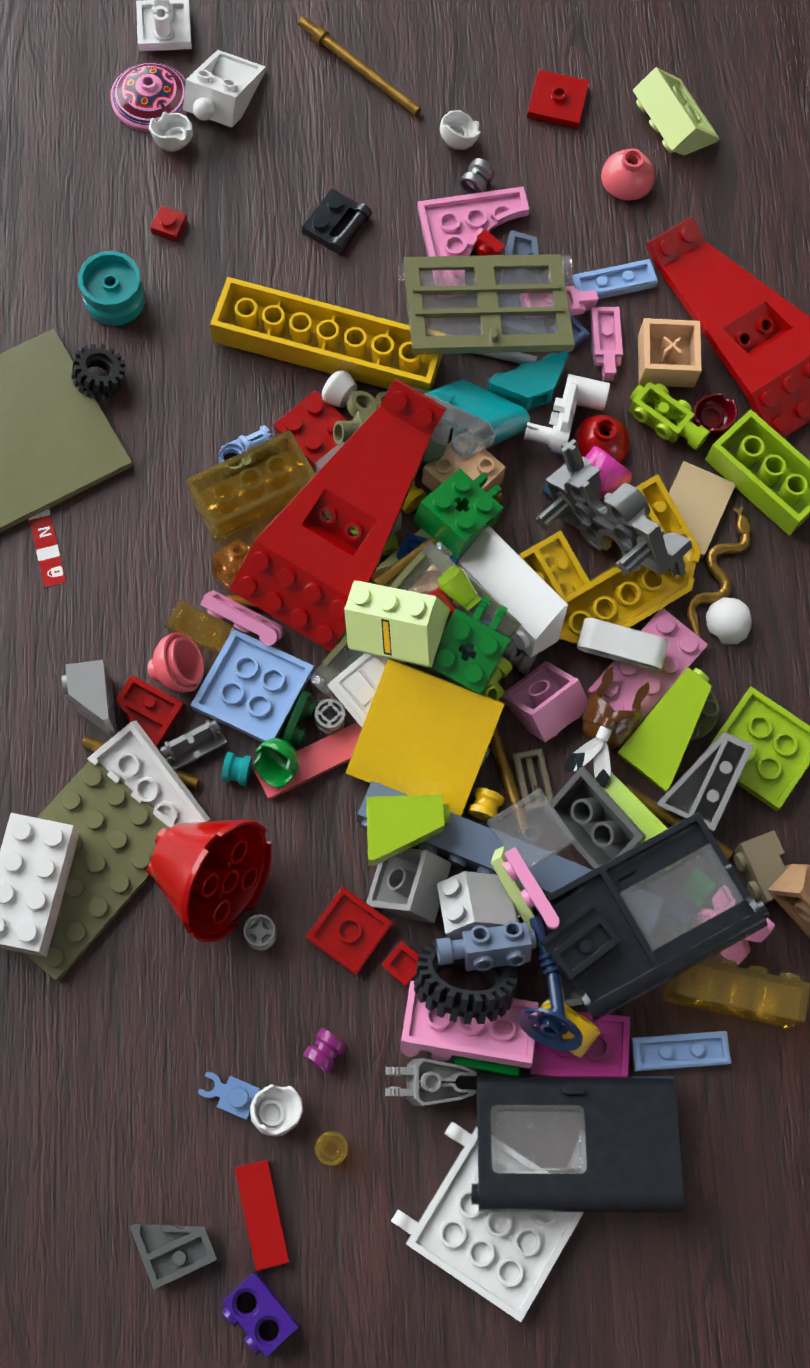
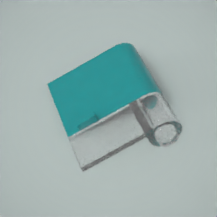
M464 379L424 393L427 397L447 408L441 422L454 428L451 443L455 452L463 457L474 455L526 431L527 423L530 422L529 414L522 406Z

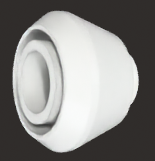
M336 371L323 387V401L332 406L343 408L347 405L352 393L357 390V384L348 371Z

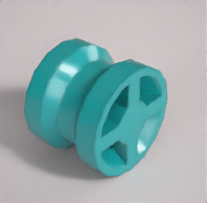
M227 752L221 781L228 783L232 780L237 781L241 786H247L253 757L248 755L238 757L233 752Z

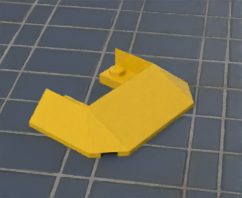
M658 474L635 488L645 496L651 511L647 516L649 520L659 524L665 534L678 533L691 540L693 548L683 556L686 567V574L684 576L677 575L675 578H672L668 570L659 575L645 566L639 571L633 570L626 576L615 565L589 580L561 530L519 554L568 604L559 639L578 644L585 618H594L630 628L692 591L695 580L693 575L696 563L699 562L701 549Z

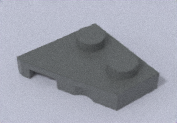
M134 1224L130 1226L153 1290L218 1260L205 1226Z

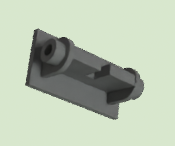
M206 720L205 724L170 742L166 741L164 742L165 745L159 747L164 758L174 771L227 744L216 720Z

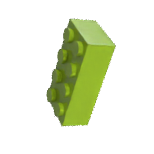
M750 409L712 445L705 461L725 479L732 481L736 489L790 536L810 517V461Z

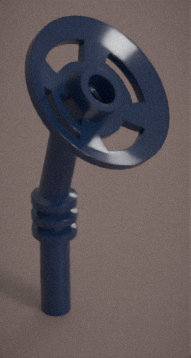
M537 916L529 921L535 932L536 943L540 952L538 960L543 962L540 964L541 968H545L542 971L543 975H547L551 1009L535 1007L524 1009L518 1019L519 1025L529 1037L544 1046L560 1051H573L581 1046L583 1036L578 1027L567 1019L564 1014L560 970L549 957L546 949L539 943L548 935L542 917ZM535 1012H540L538 1016L530 1015ZM568 1031L574 1035L571 1039H563L562 1037Z

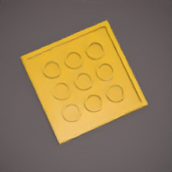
M388 658L346 774L369 783L371 781L377 782L406 795L443 794V804H449L451 813L462 816L505 703Z

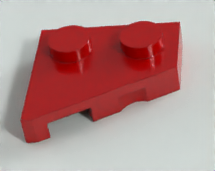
M133 675L129 677L115 699L128 721L136 720L157 749H159L185 707L182 701Z

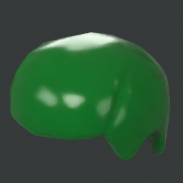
M271 738L263 742L256 749L259 755L253 763L254 768L268 785L276 788L284 787L297 775L300 767L298 753L287 741Z

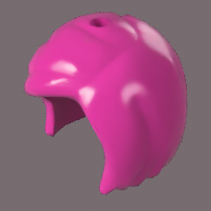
M593 446L585 456L592 466L601 470L599 476L602 487L599 489L601 495L600 501L605 504L603 497L608 492L612 494L625 482L631 483V471L598 446Z

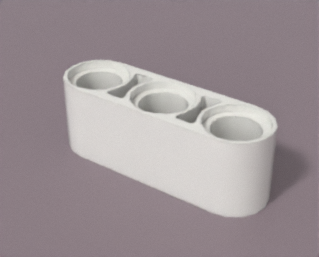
M585 618L577 649L644 669L662 671L669 640L602 620Z

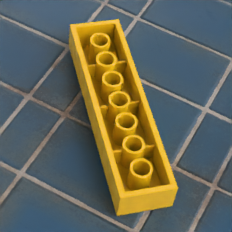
M231 277L226 279L210 323L212 340L215 343L330 374L346 370L355 381L389 389L393 380L398 378L406 384L431 391L442 358V354L412 355L409 325ZM425 330L426 336H445L440 333Z

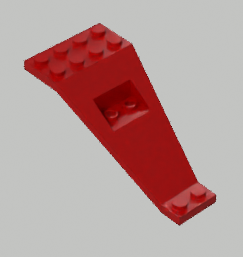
M693 216L647 242L645 245L657 269L692 319L700 321L701 332L745 393L753 411L783 438L810 421V317L707 243ZM762 322L766 325L765 330L762 328ZM741 335L744 337V343L740 340Z
M395 378L380 406L255 539L229 590L332 652L346 631L344 609L354 580L366 583L371 582L432 436L447 408ZM325 510L332 512V519L325 516ZM351 525L356 526L358 528V534H353L351 532Z

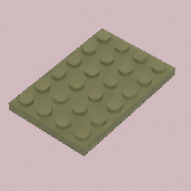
M90 761L84 765L37 817L74 825L80 833L47 958L25 953L57 982L151 877L147 873V867L151 862L156 847V836L161 829H170L169 826L153 815L154 808L143 801L139 803L131 796L133 791L122 781L115 783L107 776L109 771L100 763L94 765Z

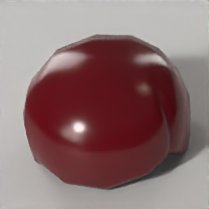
M722 393L704 396L696 402L694 407V424L698 427L702 425L709 430V436L725 434L734 425L738 416L735 400L727 399Z

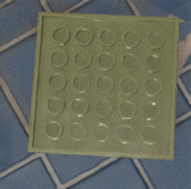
M51 329L0 354V533L133 467L131 459L94 396L92 395V398L87 397V391L82 394L78 391L79 386H74V379H71L73 360L55 329Z

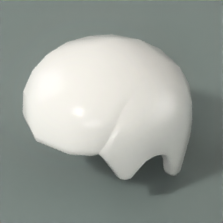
M460 110L448 112L443 116L440 123V135L446 145L453 149L466 150L472 147L481 134L479 122L473 121L468 114Z
M163 112L162 117L158 121L154 118L150 120L149 130L158 147L166 151L174 152L180 150L192 139V124L187 116L183 114Z
M723 597L712 603L706 613L709 632L716 635L722 644H738L747 638L751 630L752 619L750 610L739 599Z
M269 1085L255 1094L250 1106L251 1121L262 1134L275 1137L283 1136L294 1129L303 1113L302 1098L291 1086Z

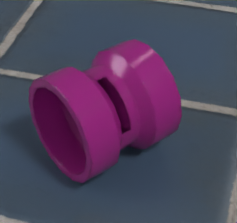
M321 1028L316 1035V1045L308 1046L303 1056L329 1074L334 1067L333 1058H336L337 1055H342L347 1045L326 1029Z

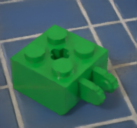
M459 468L420 502L413 519L416 524L456 560L468 550L485 528L489 526L492 528L504 508L495 500L502 491L501 487L495 485L488 492L482 489L488 480V476L484 472L472 480Z
M487 596L483 597L473 616L460 609L454 610L443 630L432 668L478 694H482L486 690L513 640L497 630L508 610L507 607L502 605L497 609L490 626L480 621L490 606L491 599ZM472 643L475 645L473 651L477 654L475 658L471 656L467 659L465 658L463 647L464 645L469 646Z

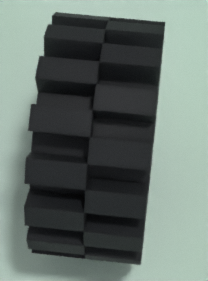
M91 344L90 350L87 346H84L81 352L78 350L76 353L71 379H74L73 384L75 387L79 386L78 391L80 393L88 392L87 397L92 398L93 394L97 395L98 400H102L103 395H105L106 399L111 398L112 393L116 395L119 389L122 388L126 372L125 361L121 360L122 356L120 353L114 355L115 349L110 347L107 351L105 350L106 345L100 344L99 349L96 348V344ZM99 367L106 370L109 375L96 376L89 372L88 368Z

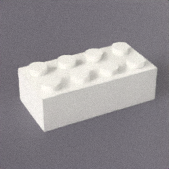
M15 813L10 814L0 849V948L47 958L80 835L74 825Z

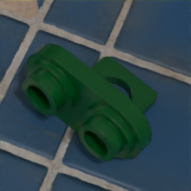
M306 691L302 692L296 707L293 708L289 716V724L284 725L279 734L284 736L283 740L293 747L295 745H302L307 729L302 728L303 721L306 718H313L318 702L313 701L312 694Z

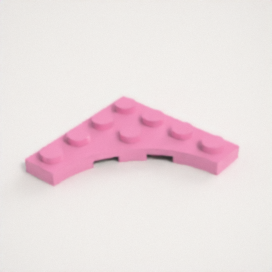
M524 186L418 201L417 205L428 257L470 256L476 246L477 235L484 229L490 232L507 221L528 216L529 214ZM465 270L432 271L435 286L465 285ZM437 295L438 301L464 298L466 296Z

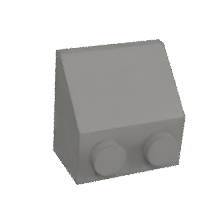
M104 660L66 664V675H62L61 681L63 693L67 694L69 703H73L81 715L109 736H115L117 734L113 683Z
M408 849L377 865L366 903L375 910L405 919L435 923L440 905L437 883L448 878L452 863L428 850Z
M464 871L437 883L445 934L450 940L462 939V931L472 930L473 927L478 925L489 928L503 926L508 921L519 922L516 907L496 874ZM481 935L476 936L477 939H484V938H485L484 936H481Z

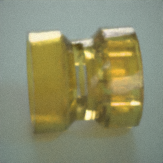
M328 1131L317 1139L315 1154L323 1164L336 1166L346 1158L348 1143L340 1133Z

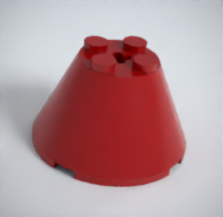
M250 819L180 823L172 826L170 829L163 828L157 834L155 839L156 847L151 862L147 867V873L155 879L183 926L195 939L209 943L228 936L240 926L236 921L245 910L252 911L259 900L269 875L272 860V844L266 840L265 833L267 830L263 825Z

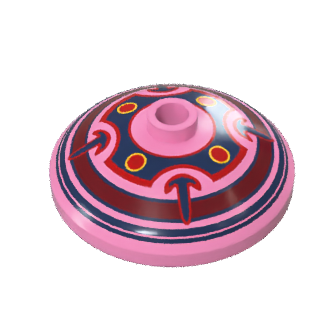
M142 63L132 66L121 73L112 86L111 104L113 111L126 126L137 131L150 132L149 124L151 118L158 121L162 117L163 112L168 114H187V111L183 110L186 79L176 69L161 63Z

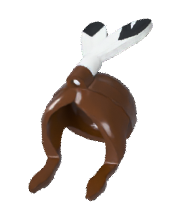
M609 667L603 674L602 683L596 691L590 694L583 713L582 731L590 741L573 752L564 765L566 772H573L593 759L595 779L601 787H605L608 784L611 774L608 748L614 749L623 746L634 733L642 717L640 710L641 702L649 692V683L647 682L636 692L632 711L619 710L613 712L610 705L602 698L608 686L612 683L613 667Z

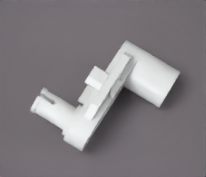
M568 374L563 397H556L553 410L559 411V413L553 411L551 413L549 424L555 426L550 428L528 422L524 440L549 445L548 448H551V452L562 454L561 444L564 441L568 442L576 405L603 411L610 383Z

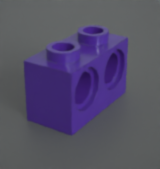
M256 1270L222 1301L226 1306L222 1310L223 1314L234 1327L238 1324L242 1326L248 1334L244 1340L256 1355L262 1351L267 1357L299 1327V1323ZM243 1292H250L256 1297V1308L250 1312L243 1311L238 1305V1297ZM270 1319L278 1324L279 1334L275 1338L266 1339L261 1335L260 1324L264 1320Z

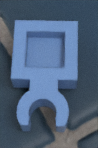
M206 1072L205 1076L212 1079L215 1083L214 1089L209 1092L199 1089L198 1093L208 1099L216 1096L219 1097L220 1100L217 1108L248 1120L251 1103L255 1094L260 1091V1088L232 1076L229 1077L226 1084H223L216 1074Z

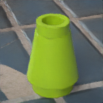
M455 564L436 580L441 585L439 589L467 611L481 600L463 568L459 569Z

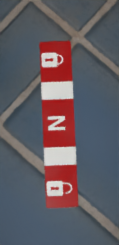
M47 509L29 518L44 587L66 582L50 510Z

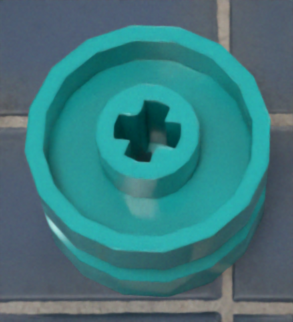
M105 251L89 257L82 264L78 274V283L85 308L90 317L101 324L117 326L133 321L142 312L145 304V292L140 270L133 259L124 253Z

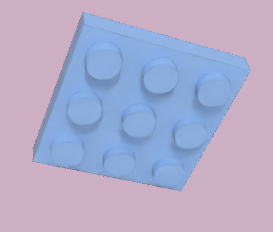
M233 629L190 706L193 710L263 743L271 738H278L311 677L314 666L272 646L264 645L261 641Z

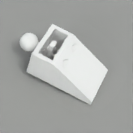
M217 50L186 79L183 110L193 113L200 120H212L233 127L242 118L265 73L266 67Z

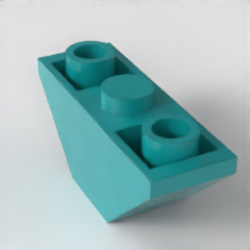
M566 351L559 354L551 353L537 362L523 363L512 371L498 372L489 378L487 390L522 406L526 411L550 403L565 370L568 354Z

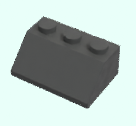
M580 767L543 810L594 869L643 843L646 835L584 767Z

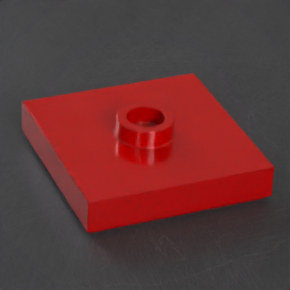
M538 69L527 118L578 129L589 80Z
M342 886L305 936V939L357 976L394 923Z

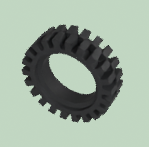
M436 940L430 943V947L425 946L422 953L419 954L414 978L415 994H418V1000L421 1003L426 1002L425 1007L429 1011L437 1007V1016L443 1018L446 1013H449V1021L457 1022V1017L459 1016L464 1018V1024L471 1025L472 1018H475L478 1024H485L486 1017L490 1022L497 1020L498 1015L503 1017L506 1011L510 1010L518 980V972L514 970L515 967L507 965L493 967L487 971L472 970L490 980L493 987L483 991H468L449 985L437 974L440 971L453 968L466 970L464 959L453 960V964L439 965Z

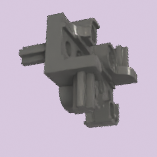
M573 439L569 443L564 441L561 444V452L565 464L545 480L553 503L535 518L536 522L541 525V528L546 530L560 519L579 530L584 540L599 551L603 549L607 551L614 540L620 547L623 556L616 562V566L626 576L633 570H641L644 566L659 575L668 570L672 578H675L677 575L684 576L686 574V567L683 556L693 548L691 540L678 533L665 534L659 524L649 520L647 516L651 511L645 496L637 488L626 482L612 494L608 492L603 497L604 505L600 501L601 495L599 489L602 487L599 476L601 470L592 466L587 458L581 456L577 441Z

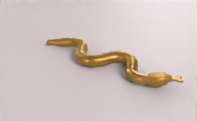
M743 506L739 509L733 508V511L738 514L737 532L742 537L739 543L717 544L708 550L705 557L707 569L720 583V590L718 592L696 594L688 601L687 618L693 632L698 637H700V628L696 607L702 603L712 604L723 597L727 598L731 594L732 582L727 573L717 564L718 556L741 553L750 545L751 525L748 518L741 513Z

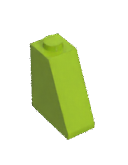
M443 794L366 797L368 866H375L442 833L444 823L450 822L449 804H443Z

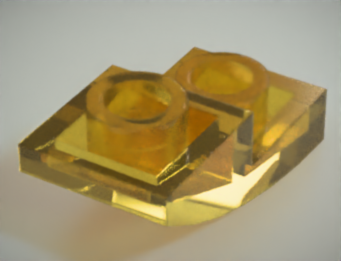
M179 600L164 626L174 633L180 632L187 635L196 644L219 653L233 629V626L225 621L213 617L209 613L204 614L182 600Z

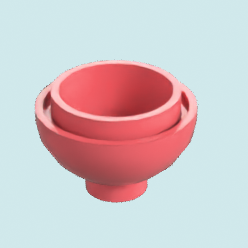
M634 148L625 149L612 154L607 159L602 169L601 180L605 189L614 197L627 201L638 200L651 191L655 181V169L649 158L640 150Z
M180 632L171 633L162 638L155 648L153 659L148 662V673L155 682H161L166 688L175 692L194 691L202 681L204 673L203 657L198 646L187 635Z

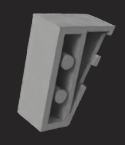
M724 731L662 796L656 805L685 818L699 812L708 828L715 831L754 745Z

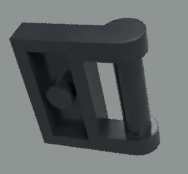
M331 188L302 225V233L335 253L342 254L347 248L346 243L362 222L367 221L371 217L372 210L366 204H358ZM349 214L354 215L341 233L333 237V234Z

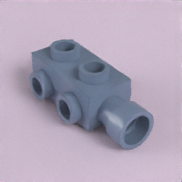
M508 921L503 926L489 928L478 925L473 927L472 930L462 931V939L450 940L449 937L436 939L439 965L453 964V960L464 959L466 971H487L493 967L507 965L512 967L520 966L531 962V951L536 948L534 930L528 929L527 922L519 923L517 921ZM509 931H515V932H517V934L512 935V934H509L508 932H509ZM481 935V936H484L485 938H484V939H477L476 936Z

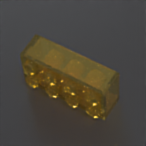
M289 430L186 479L185 483L188 496L212 539L216 542L284 509L316 474Z
M717 959V962L705 960L665 983L663 1001L784 1028L804 1023L806 1020L810 983L800 981V976L796 974L781 973L780 976L768 974V969L764 967L749 966L748 969L736 967L737 962Z

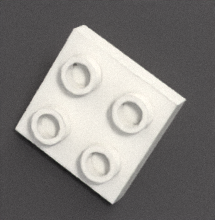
M189 0L136 1L139 51L192 49Z

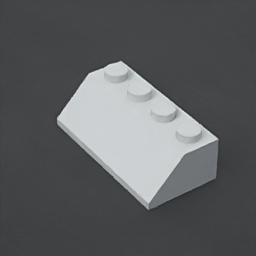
M490 526L485 528L459 559L458 566L463 568L465 573L500 605L507 607V611L522 624L511 638H513L514 643L519 649L524 650L532 658L558 642L568 604Z

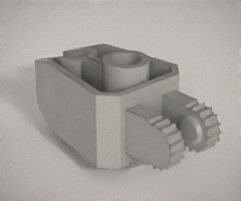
M416 1058L407 1064V1067H386V1075L392 1077L407 1075L406 1089L401 1087L385 1088V1096H406V1099L413 1106L462 1100L477 1093V1090L459 1089L455 1083H442L455 1082L459 1076H477L475 1071L461 1065L426 1058Z

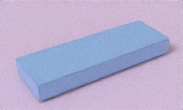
M650 259L574 274L571 277V282L575 289H580V292L596 290L599 299L655 288L658 284Z
M727 1031L630 1039L634 1072L731 1064Z

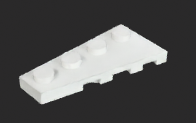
M136 720L130 722L87 758L94 765L100 763L109 771L107 776L115 783L122 781L133 791L131 796L139 803L143 801L154 808L153 815L170 828L180 823L207 822L210 820Z

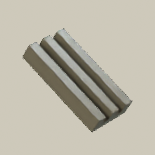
M542 748L512 754L511 757L525 814L543 811L554 797ZM531 757H536L546 797V802L543 803L541 802ZM520 759L525 760L535 803L532 805L530 804Z

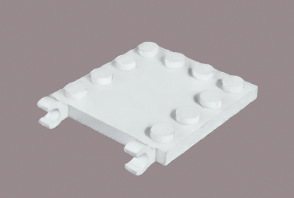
M451 1122L444 1134L464 1147L419 1222H416L399 1209L391 1221L411 1234L406 1245L522 1322L584 1212H478V1205H471V1183H478L477 1126L472 1134H470L456 1123ZM491 1135L492 1169L494 1172L549 1174Z

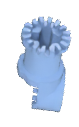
M262 425L259 431L246 437L241 435L238 439L222 446L218 454L220 467L228 473H235L243 468L244 463L254 459V455L268 448L270 450L275 449V441L272 440L273 437H270L272 434L271 432L269 433L267 426ZM228 453H236L240 457L239 461L233 464L225 462L223 458Z

